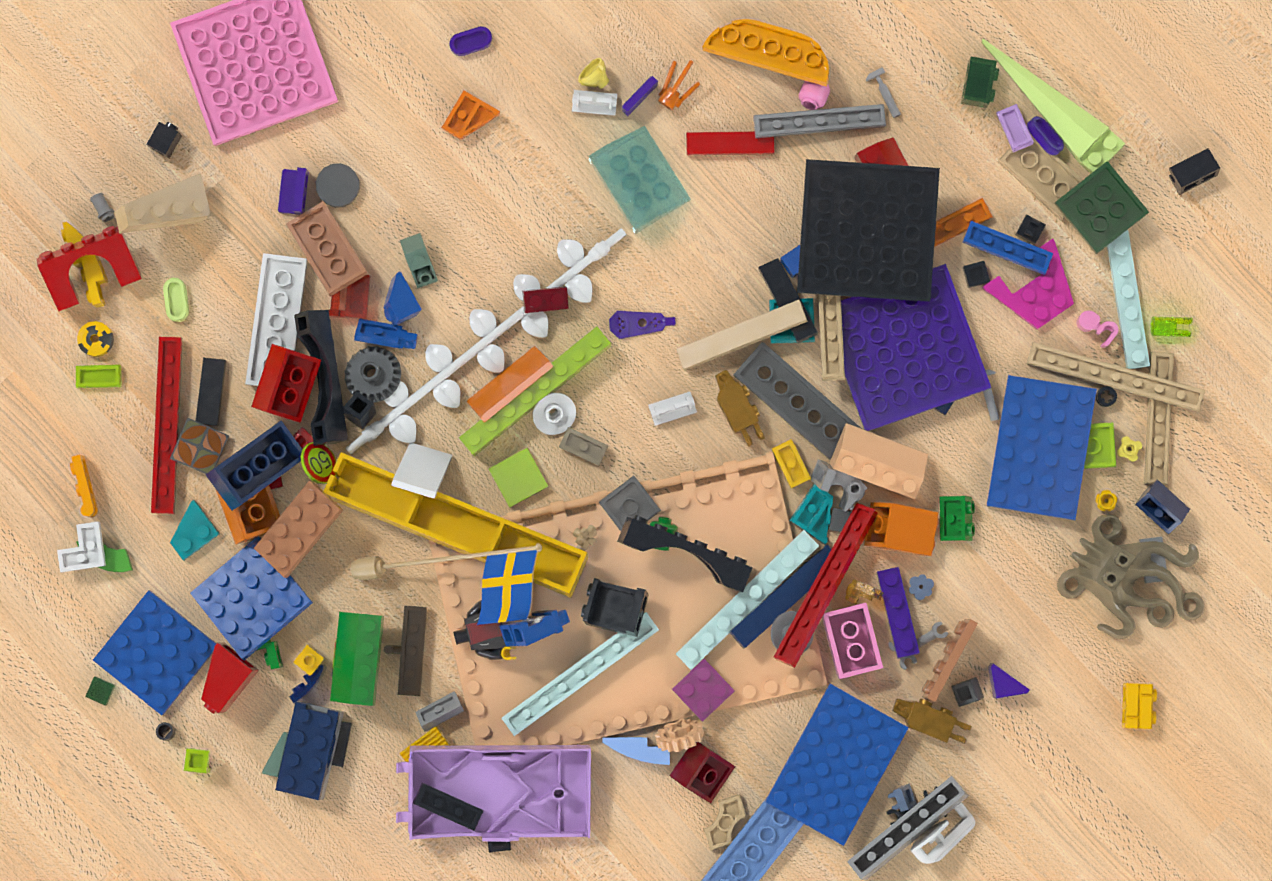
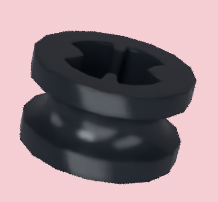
M1107 386L1099 389L1095 398L1100 406L1109 407L1116 402L1117 393L1112 387ZM1104 391H1108V395L1112 396V399L1108 400L1109 403H1106L1104 398H1101V394L1105 393Z

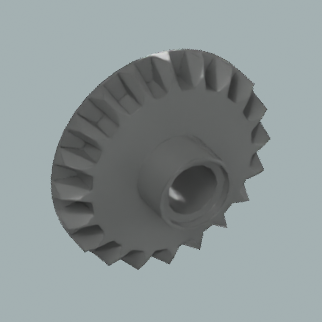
M367 346L363 350L359 349L355 355H352L350 361L347 362L346 370H344V380L351 394L354 395L358 391L373 403L390 397L398 388L401 380V366L398 359L387 349L378 346ZM376 369V373L372 377H367L369 370Z

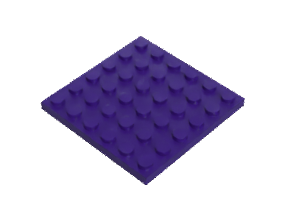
M946 264L933 268L930 302L850 297L841 300L844 373L864 430L872 431L992 388Z

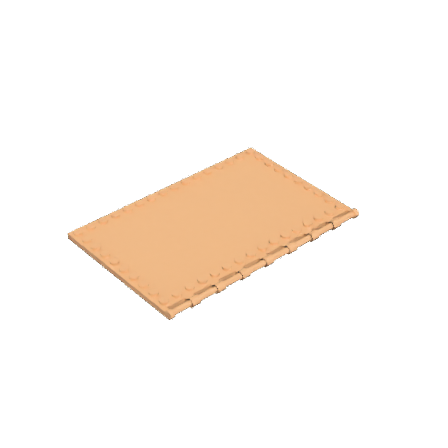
M772 451L767 452L763 456L738 462L732 460L712 468L694 472L689 470L680 472V475L651 482L650 480L640 482L661 510L648 520L646 524L650 525L652 521H658L659 517L672 519L671 523L677 525L678 532L688 536L687 541L694 543L695 540L708 544L707 549L714 551L715 548L727 552L726 557L733 560L735 556L747 560L746 565L753 568L746 585L793 541ZM768 464L769 470L739 476L738 470ZM725 474L726 480L696 487L695 480ZM682 484L683 490L653 497L652 490ZM612 491L594 492V495L565 502L559 500L551 502L548 506L522 512L520 510L508 512L507 515L500 517L524 526L523 520L553 514L554 520L525 527L575 548L578 545L575 542L577 537L573 535L576 528L587 529L589 525H593L597 529V535L593 537L596 539L594 545L589 544V548L585 550L588 554V560L571 598L533 583V602L529 616H532V613L535 611L557 610L558 612L566 610L570 623L562 626L563 632L552 634L528 646H515L516 649L510 650V656L516 657L515 660H490L478 656L475 650H471L469 642L456 645L453 633L454 631L466 629L464 619L467 618V612L478 601L482 600V578L485 563L474 558L434 563L475 745H572L696 716L672 690L691 671L676 653L740 591L717 583L706 565L696 556L683 549L671 547L669 551L650 549L642 552L617 542L621 531L599 504V501ZM596 503L597 510L567 517L566 510ZM429 540L433 558L464 555L445 546L438 547L437 543ZM798 566L782 583H784L791 575H793L800 568V566ZM594 578L599 579L601 582L635 590L637 588L646 589L649 596L644 613L647 612L659 631L514 736L501 719L503 716L618 633L586 625L581 617L583 605H587L589 596H587L588 586L590 583H593ZM806 594L802 598H800L786 612H798L806 597ZM522 620L508 621V622H522ZM772 625L744 649L729 633L703 658L735 690L715 711L827 685L815 631L810 647L801 655L795 668L774 658L777 649L771 640Z

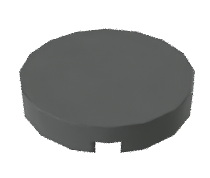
M341 163L330 164L324 167L316 180V191L320 199L327 205L335 208L351 204L360 190V180L356 172L349 166Z

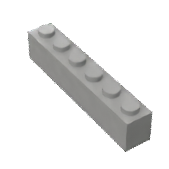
M953 776L949 777L847 861L861 880L866 881L969 795Z

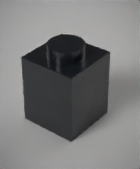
M158 122L146 145L170 159L182 135L177 131V126L166 122V124Z
M358 391L343 407L345 418L362 430L376 415L375 404Z

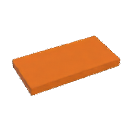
M534 346L469 398L467 403L481 420L486 422L552 369L553 365Z

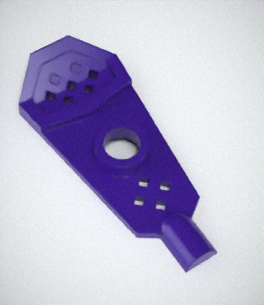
M617 310L609 319L610 331L618 339L663 331L665 326L675 325V317H664L662 313ZM645 319L647 324L644 327H640L638 321Z

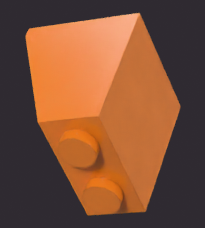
M871 502L870 508L875 509L878 514L865 537L864 546L921 556H932V551L935 547V532L939 523V512L895 503Z

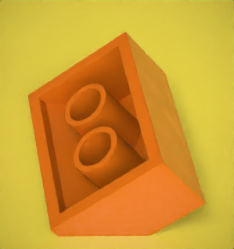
M269 485L233 511L216 490L236 545L265 535L280 517Z

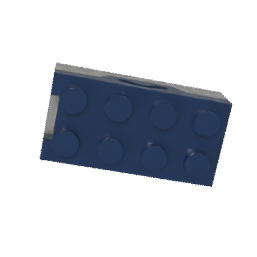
M295 702L276 791L315 800L324 799L344 711L305 702Z

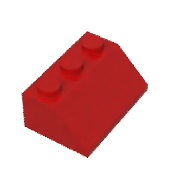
M894 137L877 142L857 152L854 157L857 163L909 166Z
M272 344L251 407L301 423L321 359Z

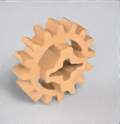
M679 719L677 722L668 723L663 726L664 729H658V733L655 734L658 748H661L662 751L668 749V752H680L682 749L692 748L696 746V742H701L702 737H704L701 722L698 723V720L691 721V719Z

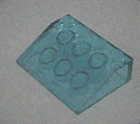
M645 126L605 145L589 155V162L635 234L691 200Z

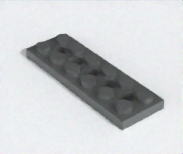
M763 341L733 374L735 378L830 461L845 424L848 423L861 428ZM761 367H767L771 375L767 379H762L758 375V370ZM779 381L787 385V391L783 394L777 393L775 390V384ZM794 396L803 398L804 405L801 408L792 406L791 400ZM815 410L819 412L821 417L819 422L812 423L809 421L808 413ZM833 425L836 427L837 434L835 437L826 436V426Z

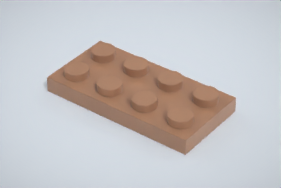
M324 201L286 223L329 296L334 295L368 274Z
M309 480L254 549L284 578H288L342 513L343 509L314 481Z
M964 619V621L958 622L954 629L956 636L953 641L949 640L943 650L946 653L944 658L936 662L932 670L935 673L932 680H927L921 690L924 692L923 698L936 702L978 624L972 619Z

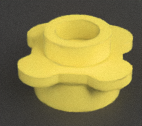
M1125 436L1121 439L1122 444L1117 450V455L1129 458L1131 462H1134L1138 459L1137 454L1142 448V443L1130 440L1128 436Z

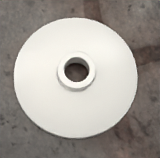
M562 393L546 395L533 409L535 426L541 432L548 435H557L565 432L573 424L576 417V408L573 401ZM555 408V412L550 414L549 411Z

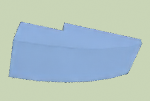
M647 737L602 738L604 744L627 757L653 764L670 765V752H668V749L662 751L658 746H647Z

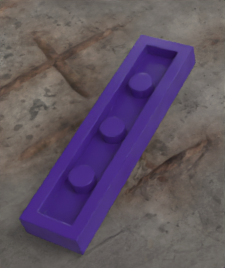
M899 567L877 571L897 659L917 655L920 652Z

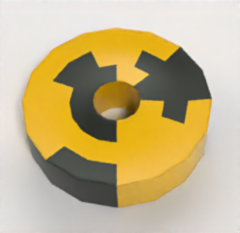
M92 321L81 327L77 335V342L84 353L89 356L98 357L109 352L113 346L114 337L107 325L102 322ZM98 335V342L93 343V336Z

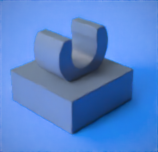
M910 783L900 786L888 795V798L895 797L898 803L892 806V809L897 810L900 808L902 812L917 805Z

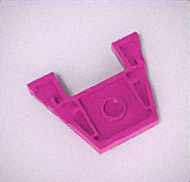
M1053 238L1039 247L1053 253L1045 275L1041 274L1015 293L1010 292L1000 276L982 287L986 293L999 300L1001 304L1007 306L1036 330L1074 304Z

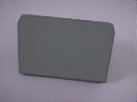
M977 677L951 686L959 707L984 698Z

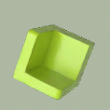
M186 748L184 771L210 773L211 768H208L210 750Z

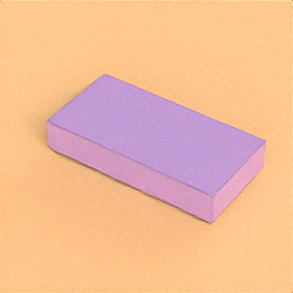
M1017 104L996 112L1013 152L1034 144Z

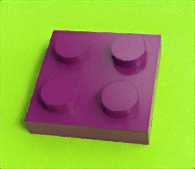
M705 659L672 688L677 696L702 722L735 692Z

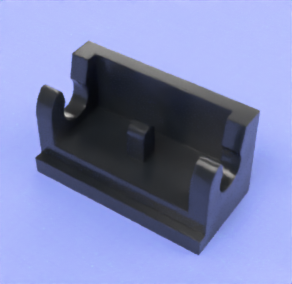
M1209 148L1170 167L1169 171L1171 174L1169 178L1177 193L1181 195L1218 176L1220 166Z

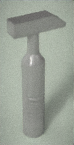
M882 67L870 73L866 78V82L876 78L879 84V91L892 117L895 118L901 115L887 85L880 78V75L885 73Z
M990 369L985 370L987 376L996 373L995 371H992ZM992 389L985 390L983 393L990 420H998L999 415Z

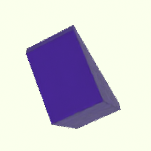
M990 663L988 666L993 698L1027 694L1030 689L994 663Z

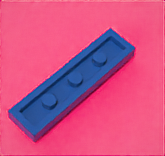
M973 221L970 222L962 241L964 244L1043 275L1046 274L1053 256L1052 252Z

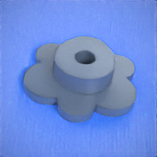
M924 574L919 575V577L914 576L910 578L909 583L911 587L909 592L914 594L917 600H922L925 596L932 594L931 588L934 586L932 579H926Z

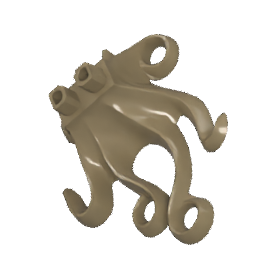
M1111 514L1101 515L1094 521L1092 525L1094 543L1084 538L1080 539V543L1086 549L1087 554L1082 555L1073 552L1072 558L1079 564V567L1065 571L1057 583L1059 593L1067 599L1078 597L1085 589L1092 592L1123 623V629L1119 630L1107 624H1098L1097 626L1098 630L1116 639L1128 638L1135 630L1134 619L1125 610L1127 606L1147 607V618L1155 627H1166L1174 618V609L1166 600L1161 598H1142L1134 592V583L1140 577L1156 576L1169 585L1176 598L1177 612L1184 620H1196L1204 611V601L1199 594L1194 592L1183 594L1182 587L1177 578L1163 566L1161 567L1151 561V554L1154 553L1165 557L1179 567H1191L1199 558L1197 547L1194 544H1190L1188 554L1182 555L1169 545L1157 541L1122 545L1114 544L1122 533V523L1119 518ZM1105 521L1113 525V531L1107 535L1101 530V525ZM1070 578H1075L1078 581V587L1074 591H1069L1065 585L1066 581ZM1187 599H1193L1196 602V608L1192 612H1187L1184 609V602ZM1157 606H1162L1165 609L1166 613L1162 619H1156L1153 616V610Z

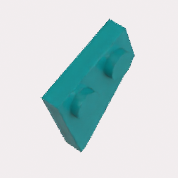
M193 500L189 504L170 544L181 559L185 561L220 535V533L198 503Z

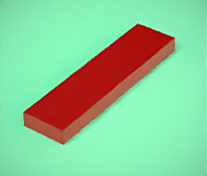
M755 131L686 132L687 155L774 154V137L755 138Z

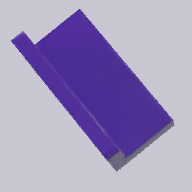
M297 167V170H282L278 203L279 213L301 215L305 212L309 171L306 168Z

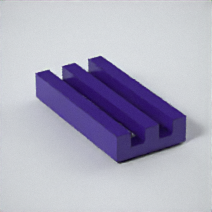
M650 76L622 105V112L627 117L658 86V80Z

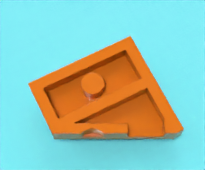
M463 90L441 128L462 140L499 116L500 111Z

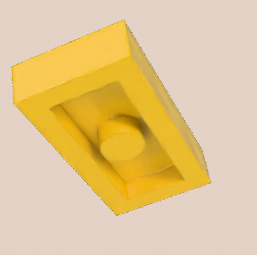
M792 439L771 449L791 489L811 479Z

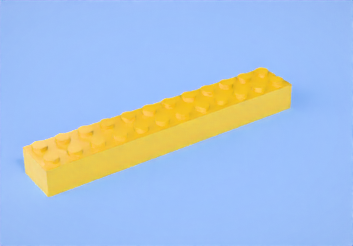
M342 452L333 468V472L340 478L337 480L335 476L330 475L324 488V492L337 503L462 554L536 546L539 543L542 546V550L537 554L533 583L570 598L588 560V554L583 550L440 492H437L434 499L391 486L395 474ZM487 556L474 559L486 563Z

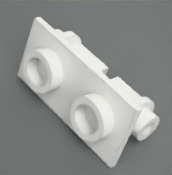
M574 90L572 112L615 116L617 94Z
M691 392L648 405L655 426L697 413Z

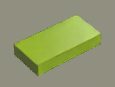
M121 365L76 366V388L121 387Z

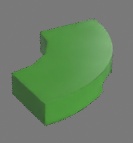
M103 543L106 566L98 568L111 572H128L133 570L127 549L116 550L109 548Z

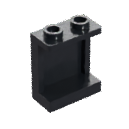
M594 578L593 583H590L588 586L587 596H589L587 605L584 604L581 611L584 623L589 626L638 637L649 596L646 589L637 588L635 590L601 582L599 579Z

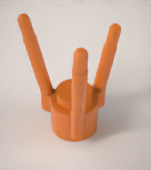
M692 60L688 62L673 88H668L677 64L676 61L672 62L663 88L658 94L660 96L658 101L670 110H673L674 107L679 108L682 102L700 86V83L697 82L678 98L680 93L676 90L692 66Z

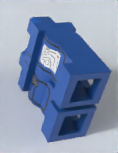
M542 610L533 612L532 616L522 620V622H506L499 625L506 646H528L552 634L563 632L562 626L570 623L566 610L558 612L557 610Z

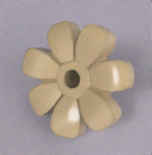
M589 525L587 529L576 528L573 535L577 537L575 542L578 544L576 548L585 551L589 548V544L594 545L596 539L593 537L597 535L596 527Z

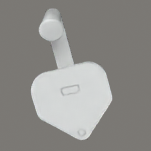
M962 802L954 808L962 820L945 836L941 832L948 826V820L934 824L914 841L911 852L920 862L931 864L940 861L974 828L975 819ZM935 841L937 845L926 854L921 847L927 843L932 844Z

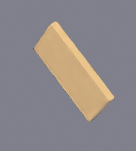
M1031 135L1034 142L1033 145L1013 152L1010 147L997 162L1062 221L1065 216L1054 203L1083 179L1057 155L1048 154Z

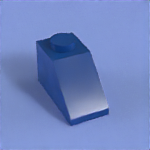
M401 271L392 278L383 307L386 319L392 322L393 326L416 317L422 310Z

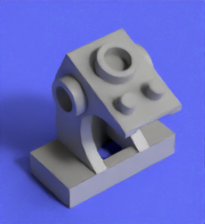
M820 459L817 460L810 479L819 489L829 492L831 486L841 485L843 487V496L839 507L845 512L848 509L852 510L854 508L853 503L861 500L867 489L859 478L835 470L830 464Z

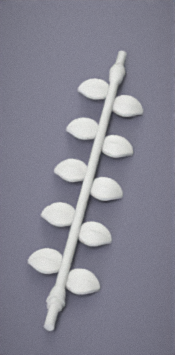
M621 228L607 240L597 242L585 257L584 249L578 241L561 240L557 246L558 257L570 269L546 288L562 287L565 284L568 295L572 299L582 303L591 302V280L587 276L578 273L593 261H598L606 256L611 250L610 248L627 235L625 231ZM519 274L514 278V291L521 301H523L522 290L540 289L539 281L532 275ZM521 307L497 327L496 318L492 312L474 309L469 317L471 329L477 336L484 338L454 362L448 347L430 344L425 352L426 361L433 371L439 372V374L410 397L407 386L400 381L396 391L384 400L389 406L395 407V409L380 421L365 427V430L361 432L362 435L348 445L346 450L351 455L367 441L370 443L373 439L376 440L387 425H389V431L395 439L404 443H414L416 441V423L413 418L408 415H401L432 389H434L433 395L441 405L449 408L459 407L460 387L456 382L445 379L476 354H478L479 364L484 369L494 373L503 372L504 352L499 346L490 343L520 319H522L523 329L528 334L538 338H545L548 336L549 325L547 315L544 312L524 313V307Z

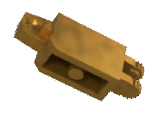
M727 370L715 375L720 390L716 400L734 435L741 432L749 447L753 443L746 429L753 426L757 437L760 440L765 439L758 424L759 420L757 417L760 416L756 405L751 406L747 398L750 397L746 386H741L739 382L736 383Z
M921 698L919 702L896 699L892 711L906 719L907 727L945 743H948L949 738L965 744L967 739L961 735L953 734L952 730L954 725L966 731H970L972 726L958 721L956 717L952 716L953 711L943 707L940 710L932 708L933 703Z

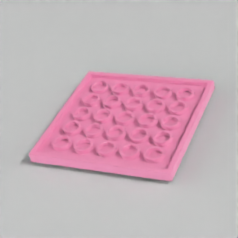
M232 0L170 23L214 146L338 102L302 0Z

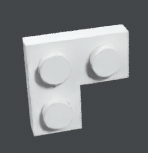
M99 521L76 525L79 547L57 550L60 572L106 566L101 524Z

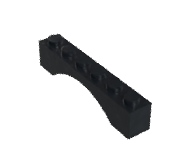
M307 310L295 314L297 337L304 344L311 357L321 359L317 372L318 404L311 421L314 446L348 441L329 310Z
M635 515L634 518H626L617 542L642 552L660 547L683 549L702 561L710 570L717 583L736 591H744L753 568L746 565L747 560L737 556L733 560L726 557L727 552L715 548L714 551L707 549L708 544L695 540L694 543L687 541L688 536L675 531L674 535L667 532L668 528L655 523L654 527L646 524L648 520L638 515Z

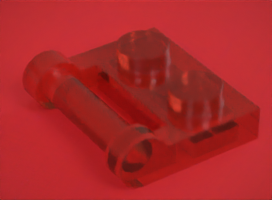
M367 274L347 286L345 310H339L341 290L332 295L329 317L367 319L371 276Z

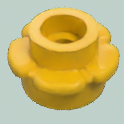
M1110 490L1101 491L1095 498L1098 509L1101 511L1114 510L1117 496L1111 493Z

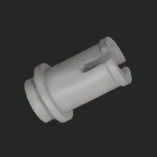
M97 193L90 198V201L99 214L98 219L102 220V222L110 221L114 218V210L110 209L103 196L104 194Z

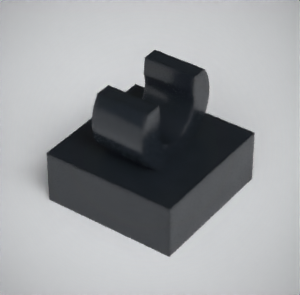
M1026 214L1015 235L1035 245L1046 224Z

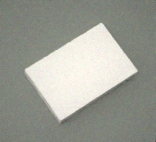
M409 443L391 486L435 499L451 462L452 455L415 443Z

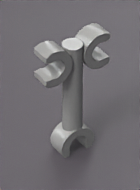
M936 622L932 626L931 631L916 639L918 648L935 638H945L948 635V632L943 634L937 633V627L942 625V622ZM888 642L889 648L892 651H895L893 643ZM915 656L899 658L901 668L907 669L904 664L906 658H910L913 664L917 663Z

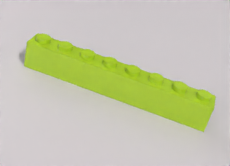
M596 326L551 363L553 365L552 369L486 422L478 421L462 434L459 439L471 454L476 456L533 410L542 398L550 393H554L610 348L611 342Z

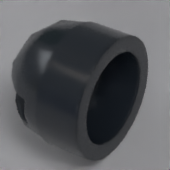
M163 722L157 726L156 736L160 740L169 741L175 736V728L172 724Z

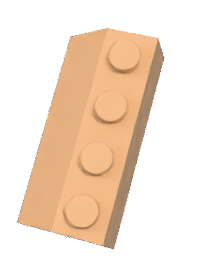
M846 423L829 464L835 470L916 499L924 479L928 454Z

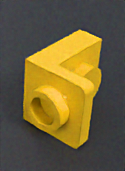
M309 644L305 646L293 663L308 675H312L323 662L324 657L317 653V649Z

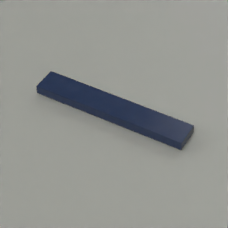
M828 544L820 549L729 631L743 649L772 625L779 615L786 612L810 590L831 551Z

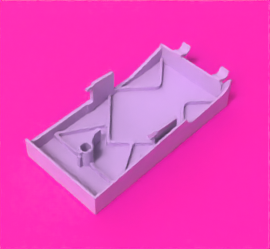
M590 745L410 746L409 762L396 763V773H409L408 811L396 813V823L408 822L409 840L455 836H482V841L494 842L519 841V837L590 838ZM422 782L484 810L475 831L413 804Z

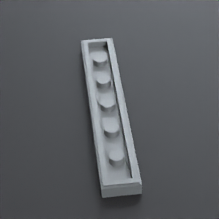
M884 104L753 116L755 138L886 126Z

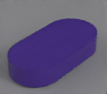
M482 26L457 33L450 39V49L457 56H465L484 50L491 45L492 34L488 28Z
M1035 116L1027 123L1030 134L1048 154L1056 156L1063 150L1064 144L1062 139L1043 118Z

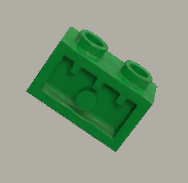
M940 496V541L973 540L975 525L972 523V514L975 512V503L972 501V497Z

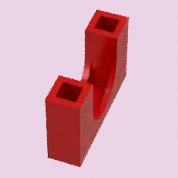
M107 227L100 234L86 235L77 243H66L59 250L53 252L51 250L45 251L36 258L38 269L58 312L79 304V296L70 279L69 270L72 264L80 257L97 255L106 259L112 266L121 287L142 279L141 272L124 233H119L118 227Z

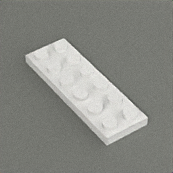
M263 253L246 385L258 386L272 344L296 351L297 331L294 315L301 313L308 263L306 258Z

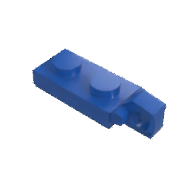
M359 319L354 340L393 348L415 349L418 335L402 329L403 326H393V324Z

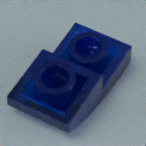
M321 664L312 675L306 674L303 676L308 683L307 685L301 683L292 689L294 693L289 697L293 703L302 700L315 688L327 668L325 664Z

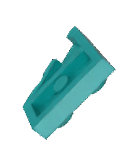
M813 484L789 521L826 545L828 542V525L831 519L830 510L833 505L834 496Z

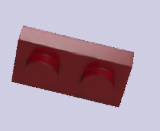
M566 286L522 290L524 313L569 309Z

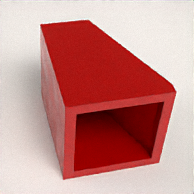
M225 642L217 643L214 647L201 700L205 702L203 706L213 714L215 712H226L259 671L249 661L242 660L236 651Z

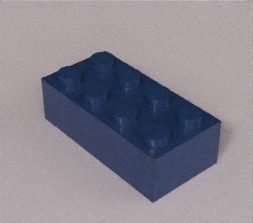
M281 420L205 475L233 511L301 462L302 448Z

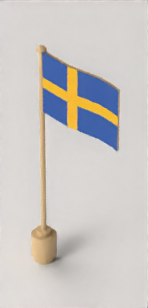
M537 543L536 546L391 564H385L379 556L358 558L351 564V573L354 579H359L360 581L382 578L387 568L487 556L482 578L481 612L477 625L526 620L530 615L533 602L535 563L537 554L542 550V546Z

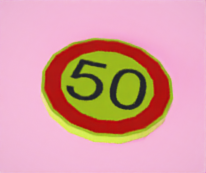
M312 442L302 449L301 464L304 472L312 481L324 485L327 484L330 475L336 477L333 468L337 461L333 452L326 445L314 446Z

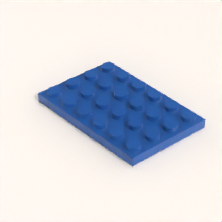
M1008 375L987 506L1076 520L1097 389Z
M829 683L765 802L844 846L909 727Z

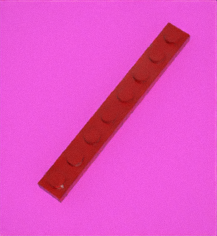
M159 336L151 513L175 514L177 462L171 460L170 457L178 440L182 337Z
M856 503L774 655L777 661L793 668L796 667L878 514L875 509Z

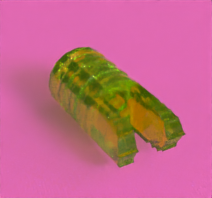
M1153 316L1150 323L1151 335L1191 337V331L1177 329V324L1190 325L1193 323V318Z

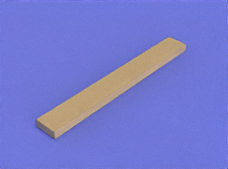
M1035 342L1032 343L1027 360L1028 365L1197 412L1200 411L1205 394L1204 389Z

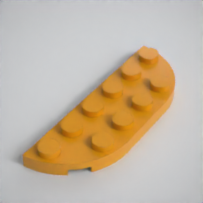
M734 20L731 24L722 28L718 27L708 36L702 46L703 51L827 87L829 81L828 60L821 46L815 40L802 33L757 20Z

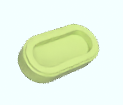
M170 278L163 286L166 314L172 321L182 322L189 315L187 288L185 283L179 278Z

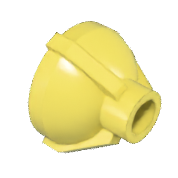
M601 58L593 59L580 73L578 82L584 86L595 88L598 86L600 89L605 87L609 79L606 75L604 61Z

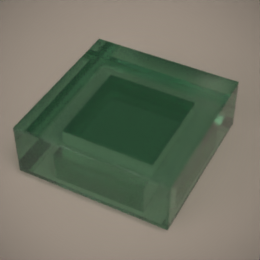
M94 676L85 697L106 706L116 685Z

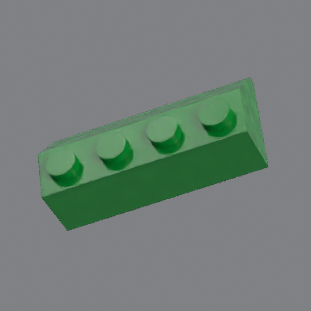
M339 612L330 701L375 706L384 616Z

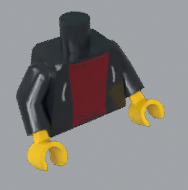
M482 600L478 601L467 612V618L464 619L466 629L453 632L456 645L469 642L471 650H475L478 656L490 660H515L516 657L510 656V650L516 649V647L505 645L499 627L502 622L477 625Z

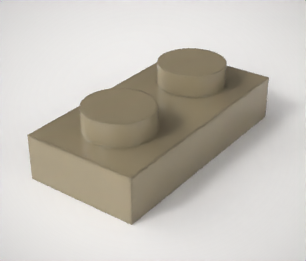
M568 427L559 448L599 466L608 445Z

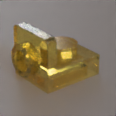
M853 579L846 589L845 600L855 605L860 597L872 601L873 598L881 601L884 592Z

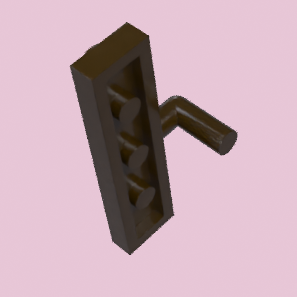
M404 606L401 646L386 645L384 647L386 654H401L398 695L421 696L427 607Z

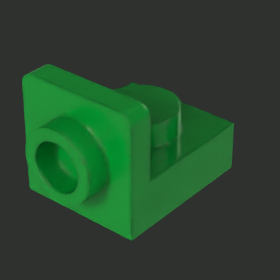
M270 639L258 650H267V653H264L266 665L270 666L272 670L283 667L278 642H271Z

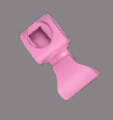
M1093 311L1083 312L1078 316L1076 322L1077 327L1083 332L1095 330L1097 335L1105 330L1111 332L1106 341L1101 344V348H1106L1119 330L1114 322L1106 321L1100 324V316Z

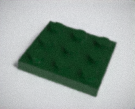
M1108 161L1054 203L1095 254L1102 251L1149 213L1147 208Z

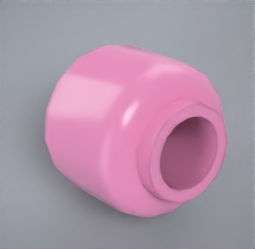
M804 81L799 92V100L802 106L809 110L822 108L830 94V87L828 84L825 87Z

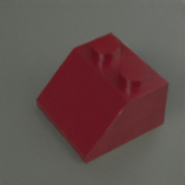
M696 742V746L686 750L669 776L711 804L736 766L702 743Z

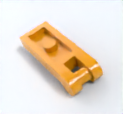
M80 454L72 456L70 469L73 476L76 475L78 484H75L76 492L83 502L80 512L83 516L95 517L98 514V507L85 456Z

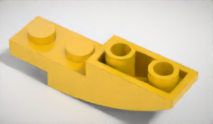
M67 221L62 222L64 229L61 230L64 242H72L74 244L81 241L84 236ZM97 255L80 257L73 265L77 268L83 267L80 273L83 282H87L88 290H86V297L88 302L92 303L96 308L106 306L100 284L108 283V278L100 258Z

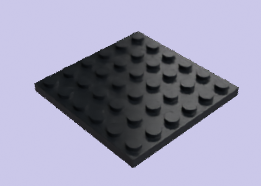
M806 159L797 293L930 302L940 168Z

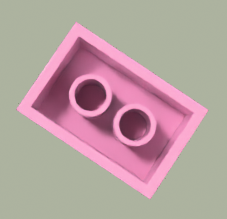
M867 603L824 613L822 620L838 679L883 668Z

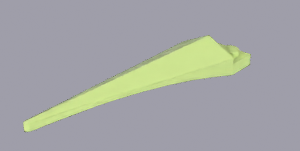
M982 39V44L1058 134L1078 163L1088 172L1093 173L1105 162H1109L1124 147L1125 143L1108 126L988 41Z

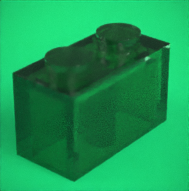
M970 57L967 64L961 104L987 108L990 102L993 103L996 91L992 89L993 81H997L999 75V68H996L997 61Z

